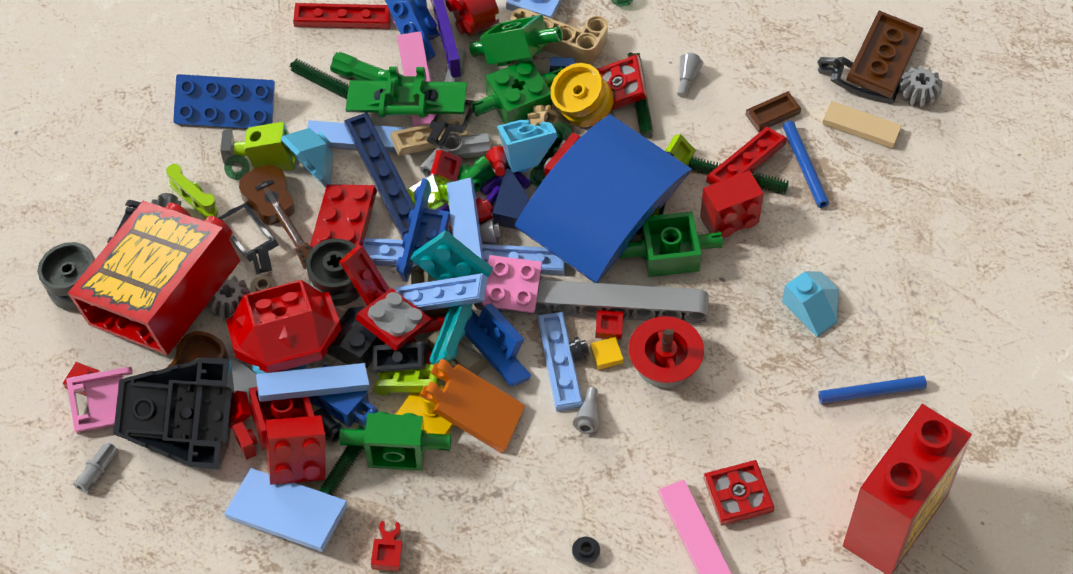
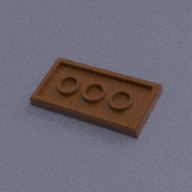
M879 10L847 75L846 81L892 99L924 28Z

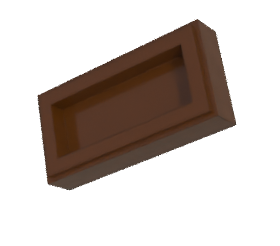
M787 91L746 109L745 115L755 129L760 132L767 126L772 127L801 114V107L790 92Z

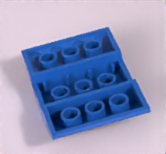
M610 114L583 134L561 157L528 201L516 221L515 227L594 283H598L629 247L631 238L657 207L661 208L692 172V169Z

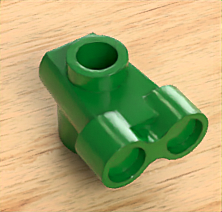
M482 156L474 162L472 167L467 164L461 165L457 181L471 178L474 182L476 193L481 189L484 182H488L496 174L491 168L492 166L489 161Z

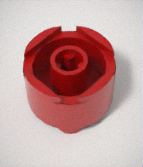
M445 0L448 10L453 12L456 19L455 26L460 34L466 33L469 36H474L499 23V19L495 17L499 13L495 0Z

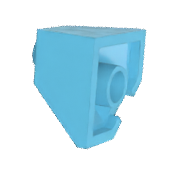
M518 120L497 126L507 162L512 172H526L532 167L538 166L557 138V132L550 122H541L540 126L531 125L530 120Z
M311 128L284 135L281 138L295 158L325 188L327 184H331L333 152L327 146L330 141L321 131L316 134Z
M805 271L785 285L782 302L816 337L837 323L839 289L821 271Z

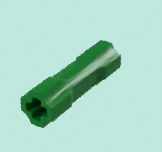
M336 52L332 58L330 70L341 76L358 81H387L390 79L389 70L360 61L348 54Z

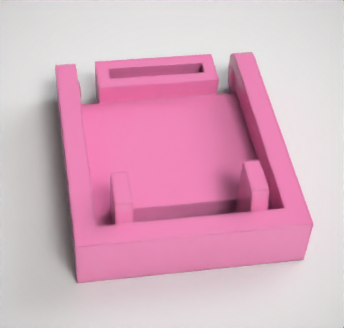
M132 367L66 378L74 431L76 433L114 426L119 379L133 374ZM86 391L90 416L88 414L79 415L76 393Z

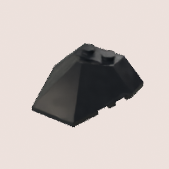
M202 357L188 363L169 366V368L119 379L113 434L189 467L220 470L230 439L234 399L231 360Z

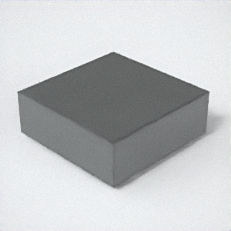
M223 130L220 151L224 165L234 164L233 146L235 140L232 130Z

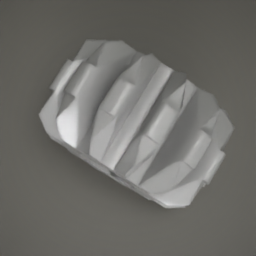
M920 65L918 69L911 67L908 72L904 73L899 88L900 93L903 94V100H910L911 106L918 103L922 108L925 103L931 106L934 100H938L943 83L939 79V73H932L931 67L926 70Z
M234 275L230 280L226 279L207 306L211 309V313L214 316L220 314V318L224 321L227 316L232 317L243 296L251 293V291L247 288L244 280L238 281Z

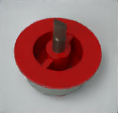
M668 316L656 317L645 321L635 329L629 341V357L635 369L646 382L656 387L671 388L684 383L698 370L704 357V344L698 331L686 321Z

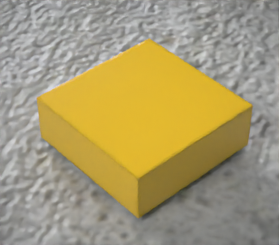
M616 337L590 343V349L597 370L623 364V356Z

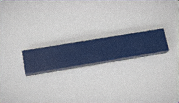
M368 113L344 120V125L403 240L404 234L409 232V213L411 209L414 210L415 205Z

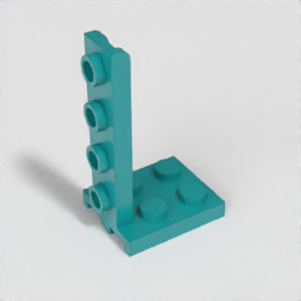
M446 230L413 252L410 259L436 280L484 274L489 277L493 267ZM473 304L449 307L430 356L432 365L438 364L441 359L451 362L456 357L458 343L465 334L464 327L473 313L471 310Z

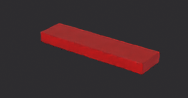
M295 3L293 24L294 27L390 29L391 12L387 5Z
M768 126L765 127L709 173L706 182L712 185L749 170L752 173L785 146L787 138Z

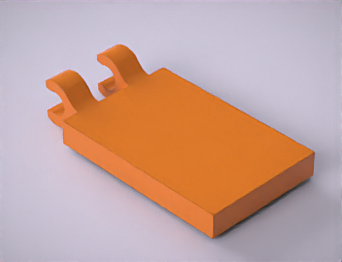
M443 359L438 364L435 363L430 373L445 381L446 384L443 390H441L439 385L429 382L428 386L425 385L420 396L435 404L434 413L496 451L504 452L525 405L460 364L452 368L451 364Z

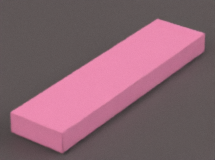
M421 32L397 35L403 75L416 76V67H424L427 82H430ZM428 114L425 118L411 115L413 127L430 124L436 114Z
M685 480L660 488L659 495L698 574H732Z

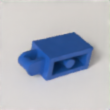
M367 390L309 396L312 404L318 408H324L330 416L349 428L354 422L365 428L367 413L379 412L376 407L369 403Z

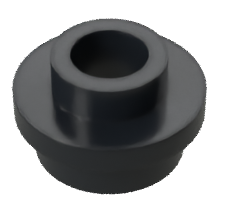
M579 336L575 337L574 341L569 342L572 356L575 362H587L586 356L590 355L586 340L581 341Z
M592 537L578 538L572 546L574 559L581 564L595 562L600 555L599 543ZM584 546H588L591 548V550L589 552H583L581 548Z

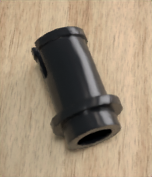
M324 408L315 411L314 416L322 417L325 440L331 442L338 441L340 429L343 428L342 424L336 423Z

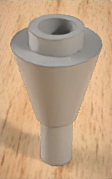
M686 53L680 56V85L677 91L679 97L687 96L689 85L703 66V61L695 53Z
M493 219L479 225L482 243L498 244V239L502 238L499 223L494 224Z
M595 387L587 389L586 399L573 420V426L583 434L596 432L600 428L596 403L598 390Z

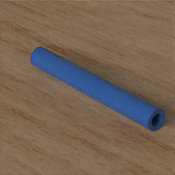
M788 121L783 125L785 134L817 207L824 208L829 204L827 195L794 121Z
M924 375L821 390L818 391V398L820 404L926 389L927 382Z

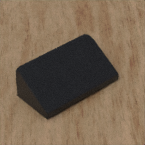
M425 342L406 343L397 351L388 345L372 346L373 373L425 369L429 345Z

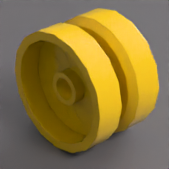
M576 63L562 69L554 78L551 86V99L557 109L562 112L563 116L570 123L584 128L594 126L610 113L613 105V92L596 68L590 64Z

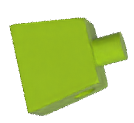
M284 122L249 127L246 130L245 141L234 142V155L236 157L248 156L253 168L265 165H273L281 170H294L296 158L281 140L284 135L289 134Z

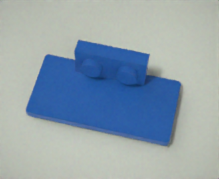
M177 74L173 122L175 124L249 128L272 124L275 81Z

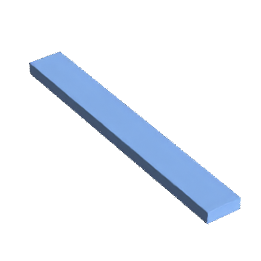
M365 238L363 244L364 249L375 265L397 266L398 258L402 257L404 252L403 240ZM482 244L484 261L486 263L489 261V255L541 261L542 274L565 275V262L544 247Z

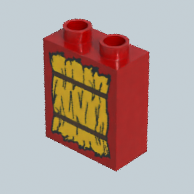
M143 200L68 294L88 325L168 356L241 260L230 242L233 236L232 230L219 218L208 216L203 221L192 217L187 210L178 204L168 203L164 208Z
M922 403L860 487L843 547L884 574H893L948 497L972 434Z

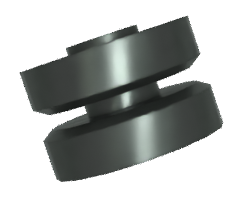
M339 238L328 239L317 244L309 252L306 260L309 284L322 293L329 292L334 306L348 305L360 297L359 292L339 263L356 245L348 240Z
M67 242L57 245L44 254L38 265L37 273L39 280L47 290L51 301L56 306L66 310L78 309L68 292L95 260L92 251L84 244Z

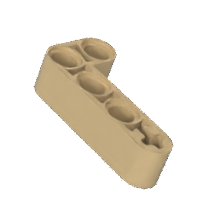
M519 8L513 10L510 14V20L540 14ZM543 16L546 29L559 26L563 32V40L561 42L549 43L542 48L543 50L564 58H573L574 62L591 65L597 60L607 43L608 22L604 17H590L582 30Z

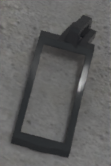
M820 57L817 61L819 65L818 72L820 74H832L830 81L843 89L871 100L895 103L900 82L891 99L843 81L841 76L844 65L851 69L854 63L847 58Z
M465 101V104L470 106L461 125L449 124L443 120L439 122L442 114H436L430 124V128H433L427 142L442 148L451 131L463 133L473 113L471 108V102L473 101ZM443 129H444L445 132L443 133V135H442V137H441V139H440V141H439L438 138H439V136L441 135V133H442V131H443Z
M245 202L218 217L222 220L245 208L268 241L249 252L243 248L234 235L231 241L249 262L253 260L256 274L272 271L268 251L279 246V244L259 221L249 205ZM256 254H258V256H259V261H260L261 269L259 268L258 259H257V255H256Z

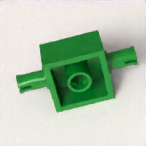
M543 15L499 22L480 36L481 41L471 42L469 44V51L472 57L485 55L488 65L497 63L498 66L510 64L512 60L518 59L520 63L527 62L533 59V55L541 53L543 51L542 48L547 44L561 42L563 40V32L559 26L546 29Z
M532 60L522 63L519 62L486 75V94L488 97L471 102L472 111L476 117H479L496 109L502 121L506 124L518 120H527L528 114L534 112L533 106L550 105L552 110L551 91L549 88H551L554 78L562 68L560 67L542 75L538 72Z
M693 211L650 216L640 228L641 240L629 242V247L619 259L642 257L645 259L648 277L700 271L701 250L723 248V238L720 237L722 233L699 235L696 230Z
M381 411L367 413L365 430L341 428L339 444L340 446H364L368 468L423 471L424 452L426 450L450 452L451 434L427 433L424 430L423 416H417L413 413L394 415Z

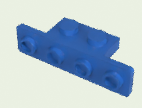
M385 0L400 34L421 32L426 61L428 62L434 58L436 54L429 40H434L440 34L437 30V23L427 8L426 0Z
M422 178L420 186L416 187L414 195L416 204L414 210L411 209L408 219L410 225L409 232L405 233L403 237V256L399 257L396 270L403 282L409 281L413 261L410 259L413 252L443 231H447L450 221L449 211L427 208L431 185L428 179Z
M492 303L483 307L480 316L472 310V316L464 327V335L510 386L528 381L531 374L516 359L525 339Z

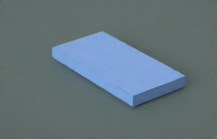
M250 468L224 514L227 519L323 552L346 511L348 503L341 498L297 483L270 485L267 473Z

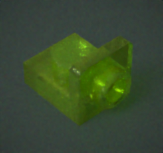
M433 175L428 177L431 193L427 208H431L440 202L449 204L447 182ZM421 182L407 189L414 205L416 204L414 199L417 186H420Z

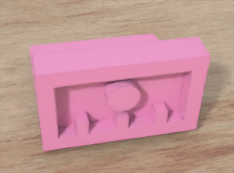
M489 255L488 264L493 269L487 279L484 302H482L483 307L492 303L497 309L534 313L539 280H541L542 262Z

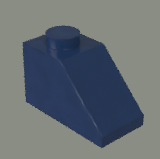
M510 169L505 171L492 214L494 224L499 223L502 227L518 230L515 227V223L527 205L529 197Z

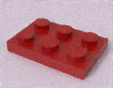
M327 184L310 243L311 249L325 240L335 238L348 240L356 246H363L377 194L375 185Z

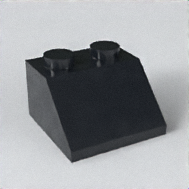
M352 307L339 320L341 331L327 348V354L347 365L365 363L367 369L373 361L372 346L385 345L386 343L355 320L357 313L365 307Z

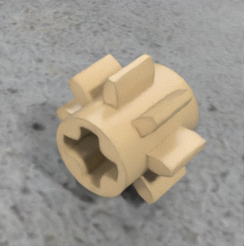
M550 105L533 106L534 112L529 113L527 120H530L531 125L536 126L541 122H558L557 113L551 110Z

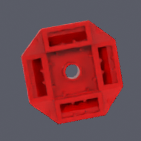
M303 280L245 294L232 317L226 319L236 358L248 364L259 366V369L266 373L279 372L322 360L328 351L327 348L341 331L340 321L330 293H322Z

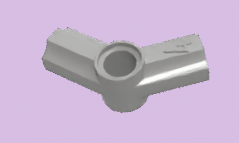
M450 132L442 148L437 147L436 150H444L461 157L462 160L486 156L490 149L489 135L484 133L460 136L457 133ZM436 150L420 166V171L432 182H438L440 179L430 175Z

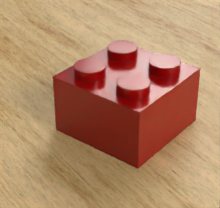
M750 170L703 188L700 218L709 233L721 232L722 236L720 237H728L743 228L749 229L759 223L764 193Z
M257 386L249 388L250 410L262 450H266V420L314 416L309 397L260 402Z
M308 416L266 420L267 469L270 485L326 480L325 432L322 417Z

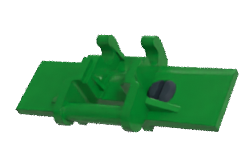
M390 66V79L387 81L350 80L346 112L379 113V117H386V115L419 116V118H425L428 114H464L467 82H427L424 67H416V76H401L397 66Z

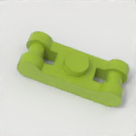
M169 165L166 173L169 178L170 187L205 219L208 216L217 217L218 210L214 196L209 193L204 194L201 187L195 181L191 183L182 175L180 165Z
M426 364L425 369L378 372L379 380H376L373 390L379 395H387L389 392H421L425 385H429V382H434L441 387L439 383L441 379L430 373L434 365Z

